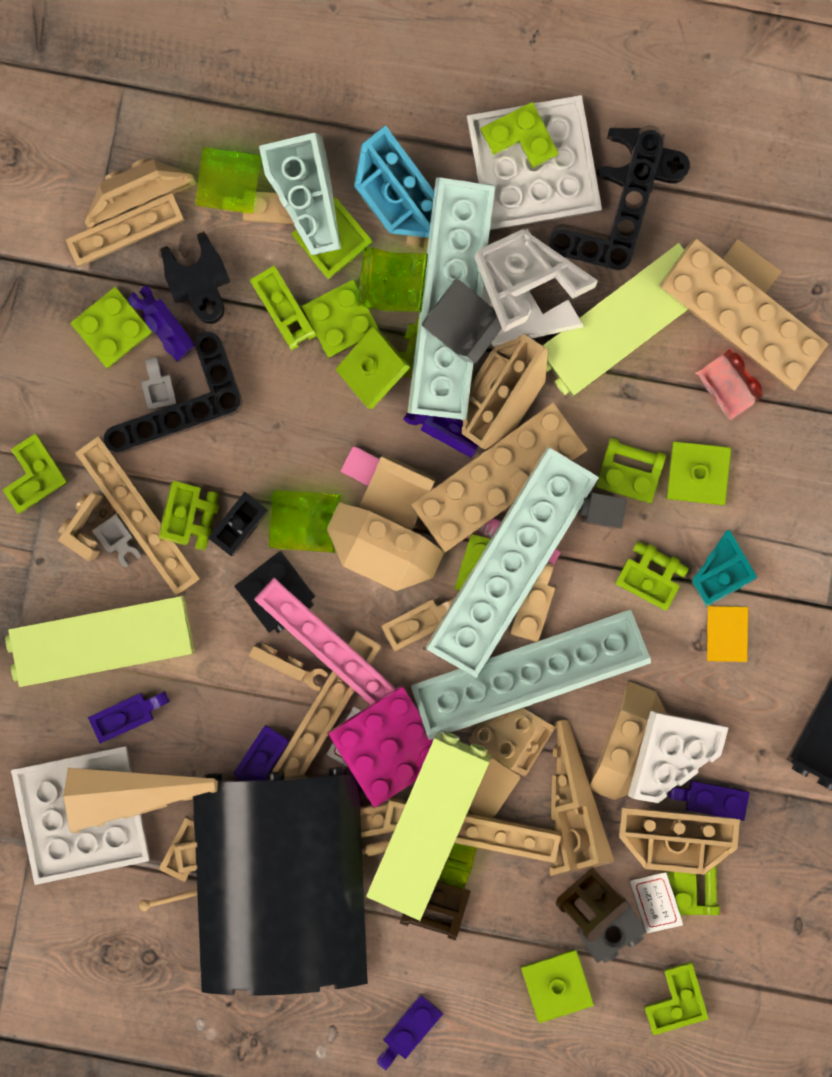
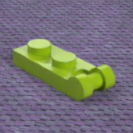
M275 265L250 279L291 351L299 347L298 343L305 339L311 340L316 337L315 332ZM298 321L301 329L291 334L288 326Z

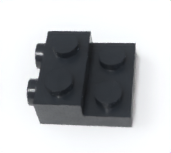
M281 551L234 586L266 630L271 632L275 629L277 633L285 627L254 600L273 577L308 609L314 606L311 600L316 597Z

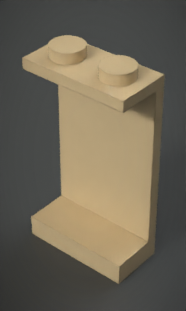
M383 453L358 508L371 511L412 531L418 515L412 509L411 504L431 491L436 478Z

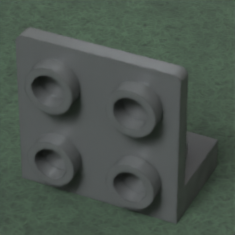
M455 279L422 322V326L463 361L475 364L502 329L495 309L459 279Z

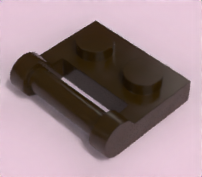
M593 867L564 891L555 903L561 912H566L583 930L582 934L589 942L598 940L602 935V931L629 908L627 903ZM579 897L597 915L591 922L575 905V901Z
M438 880L426 909L452 916L451 924L426 916H422L419 921L402 913L400 924L405 926L412 924L447 935L448 939L456 941L471 891Z

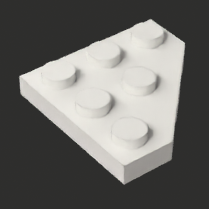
M650 711L628 796L633 799L654 803L662 801L667 797L666 793L676 785L682 786L699 773L698 769L708 761H715L721 756L728 727Z

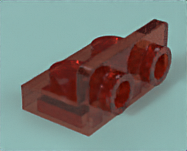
M731 349L696 373L729 420L735 418L764 396L761 392L762 386L754 376L750 377L744 368L745 363L741 356L736 352L733 353Z

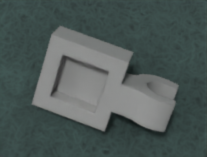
M158 357L145 359L150 380L142 381L141 383L148 410L177 404L171 375L162 377Z

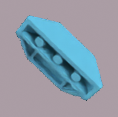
M385 125L361 144L354 187L389 233L429 238L434 190Z

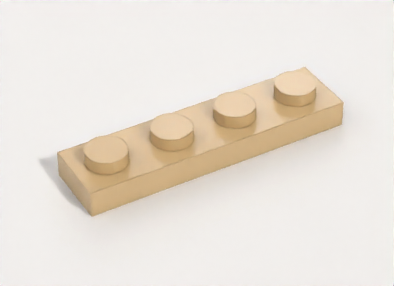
M169 193L67 238L65 241L76 266L79 268L185 220L173 193Z

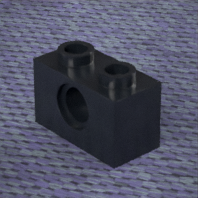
M244 492L208 539L228 555L234 556L269 513V510L248 493Z

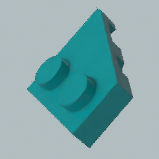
M730 529L725 531L692 580V584L705 607L758 578Z

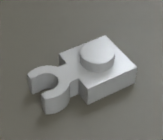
M117 512L93 528V533L109 554L114 550L118 551V559L122 566L127 567L130 563L125 557L127 552H132L137 559L141 557L142 552L140 548L128 542L134 536Z

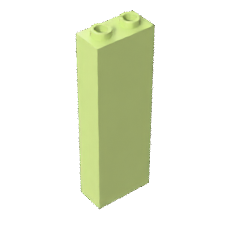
M680 243L676 244L581 316L579 319L584 327L560 332L543 345L548 349L546 372L551 370L558 378L554 382L563 395L569 393L571 397L575 396L688 310L659 287L661 281L684 251Z
M184 596L8 629L9 635L5 637L8 653H13L15 663L11 665L12 678L14 682L18 681L19 687L195 653Z
M437 732L366 895L367 898L419 921L421 920L489 765L492 755L487 754V749L473 743L470 746L462 743L458 736L450 732H443V734Z

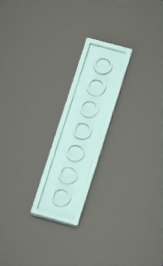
M436 178L408 413L462 420L467 419L473 363L463 361L427 331L422 326V322L455 279L461 280L479 297H482L483 278L477 266L475 255L477 250L488 246L495 186Z
M547 446L426 645V649L477 678L583 505L584 498H587L599 477Z
M630 609L489 658L477 678L462 669H457L411 685V689L428 739L431 740L435 738L437 732L442 734L443 732L451 733L650 664L651 658Z

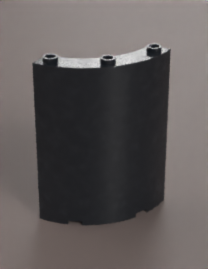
M346 767L329 768V773L291 777H284V772L266 773L267 778H222V773L204 774V778L217 780L218 788L217 792L214 793L207 792L193 796L195 841L197 843L195 852L202 993L234 995L235 990L249 991V996L289 995L320 992V987L334 985V989L337 990L368 984L359 784L353 774L347 772Z

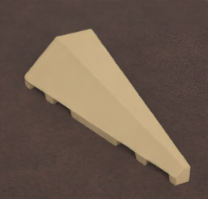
M560 720L554 723L557 729V747L553 748V757H557L556 774L552 775L551 820L555 821V831L561 832V840L554 866L550 867V876L594 868L614 862L569 720Z
M68 768L63 798L69 831L71 833H79L81 829L92 826L99 827L106 825L105 822L115 819H126L167 807L169 803L180 800L187 801L193 799V796L207 792H217L218 781L212 778Z

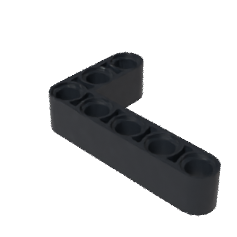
M645 126L639 130L636 136L610 235L559 224L549 234V247L563 257L614 270H622L629 266L663 149V135L657 127ZM647 134H654L658 138V143L652 148H647L642 144L641 140ZM638 163H646L650 166V171L645 176H638L634 173V167ZM633 191L639 192L643 197L641 202L635 205L626 201L627 194ZM623 220H630L634 223L635 227L631 232L624 233L619 230V223ZM557 234H566L570 238V242L565 246L557 245L554 241V237ZM587 241H594L598 245V249L594 253H587L583 250L582 245ZM621 248L626 251L627 255L623 260H614L610 255L611 251Z
M204 332L198 336L195 342L196 351L210 393L110 427L105 432L103 438L105 446L110 451L125 453L232 416L240 411L243 405L242 396L224 344L215 333ZM207 339H214L217 342V349L211 354H206L202 350V344ZM217 366H222L227 370L225 379L219 382L214 381L211 375L213 369ZM226 394H234L236 397V405L231 409H224L221 405V399ZM199 403H205L209 408L208 415L203 419H198L194 415V408ZM178 413L181 417L180 425L173 429L169 428L166 424L168 415ZM145 422H150L153 426V433L148 438H142L139 434V427ZM116 432H123L126 438L123 446L115 448L111 442L112 436Z

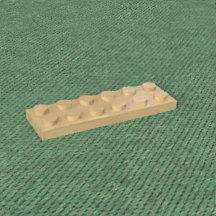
M696 238L690 241L659 284L662 290L792 391L796 390L828 346L825 340Z
M552 403L411 504V507L444 553H446L513 504L547 446L571 461L585 453L587 448L555 404Z

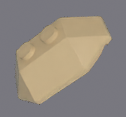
M147 158L141 159L131 165L132 169L121 173L120 170H117L104 177L105 181L100 182L85 219V224L90 229L169 193L174 195L197 183L191 173L154 159L150 161Z
M523 334L517 339L492 349L471 383L467 419L463 420L462 435L486 450L516 430L546 382L547 348Z
M341 502L338 503L327 527V532L342 567L395 592L432 579L444 554L443 550L425 537L371 511Z
M628 681L589 783L592 792L613 800L628 795L650 711L667 714L656 691Z
M622 808L619 838L645 869L704 875L737 850L740 819L658 809Z

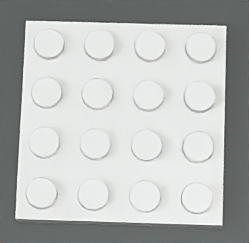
M582 95L534 103L559 155L533 169L519 143L493 156L480 131L481 127L523 106L467 115L478 183L495 186L490 231L602 211Z
M127 746L11 770L34 885L151 860L141 814L126 819L119 818L105 822L106 825L99 827L92 826L81 829L79 833H71L69 831L63 798L68 768L132 772Z

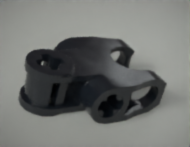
M609 128L607 139L625 145L632 155L636 136L641 128ZM647 134L642 138L641 142L645 147L652 148L657 145L658 138L654 134ZM667 148L662 149L650 193L653 192L655 181L677 184L686 177L690 169V161L683 152ZM672 161L678 162L677 167L681 168L678 169L676 174L671 173V168L668 167ZM629 163L621 168L601 166L599 178L623 187ZM638 163L633 170L636 175L645 176L649 173L650 166L646 163Z
M204 231L197 234L201 256L191 266L178 264L168 246L161 248L160 251L164 264L165 278L175 303L177 304L189 299L195 314L202 322L215 324L223 318L225 312L218 287L230 283V279L220 255L213 248ZM206 302L216 305L212 308V314L202 311L206 308Z

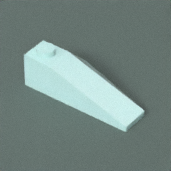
M311 133L260 145L259 149L265 176L278 194L280 202L289 213L294 226L311 255L341 249L323 136Z

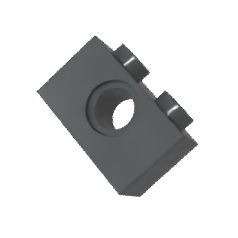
M590 493L587 498H584V503L579 510V516H583L582 523L622 529L627 499Z
M626 898L623 900L629 908L602 931V935L598 940L589 942L583 936V930L580 927L577 928L578 934L597 963L602 960L604 963L611 961L618 956L619 949L626 945L632 947L643 940L642 935L647 932ZM611 926H617L621 930L619 937L614 940L605 937L606 930Z

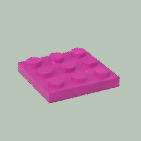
M399 686L327 732L374 808L416 782L434 740L428 739L421 716L403 686Z

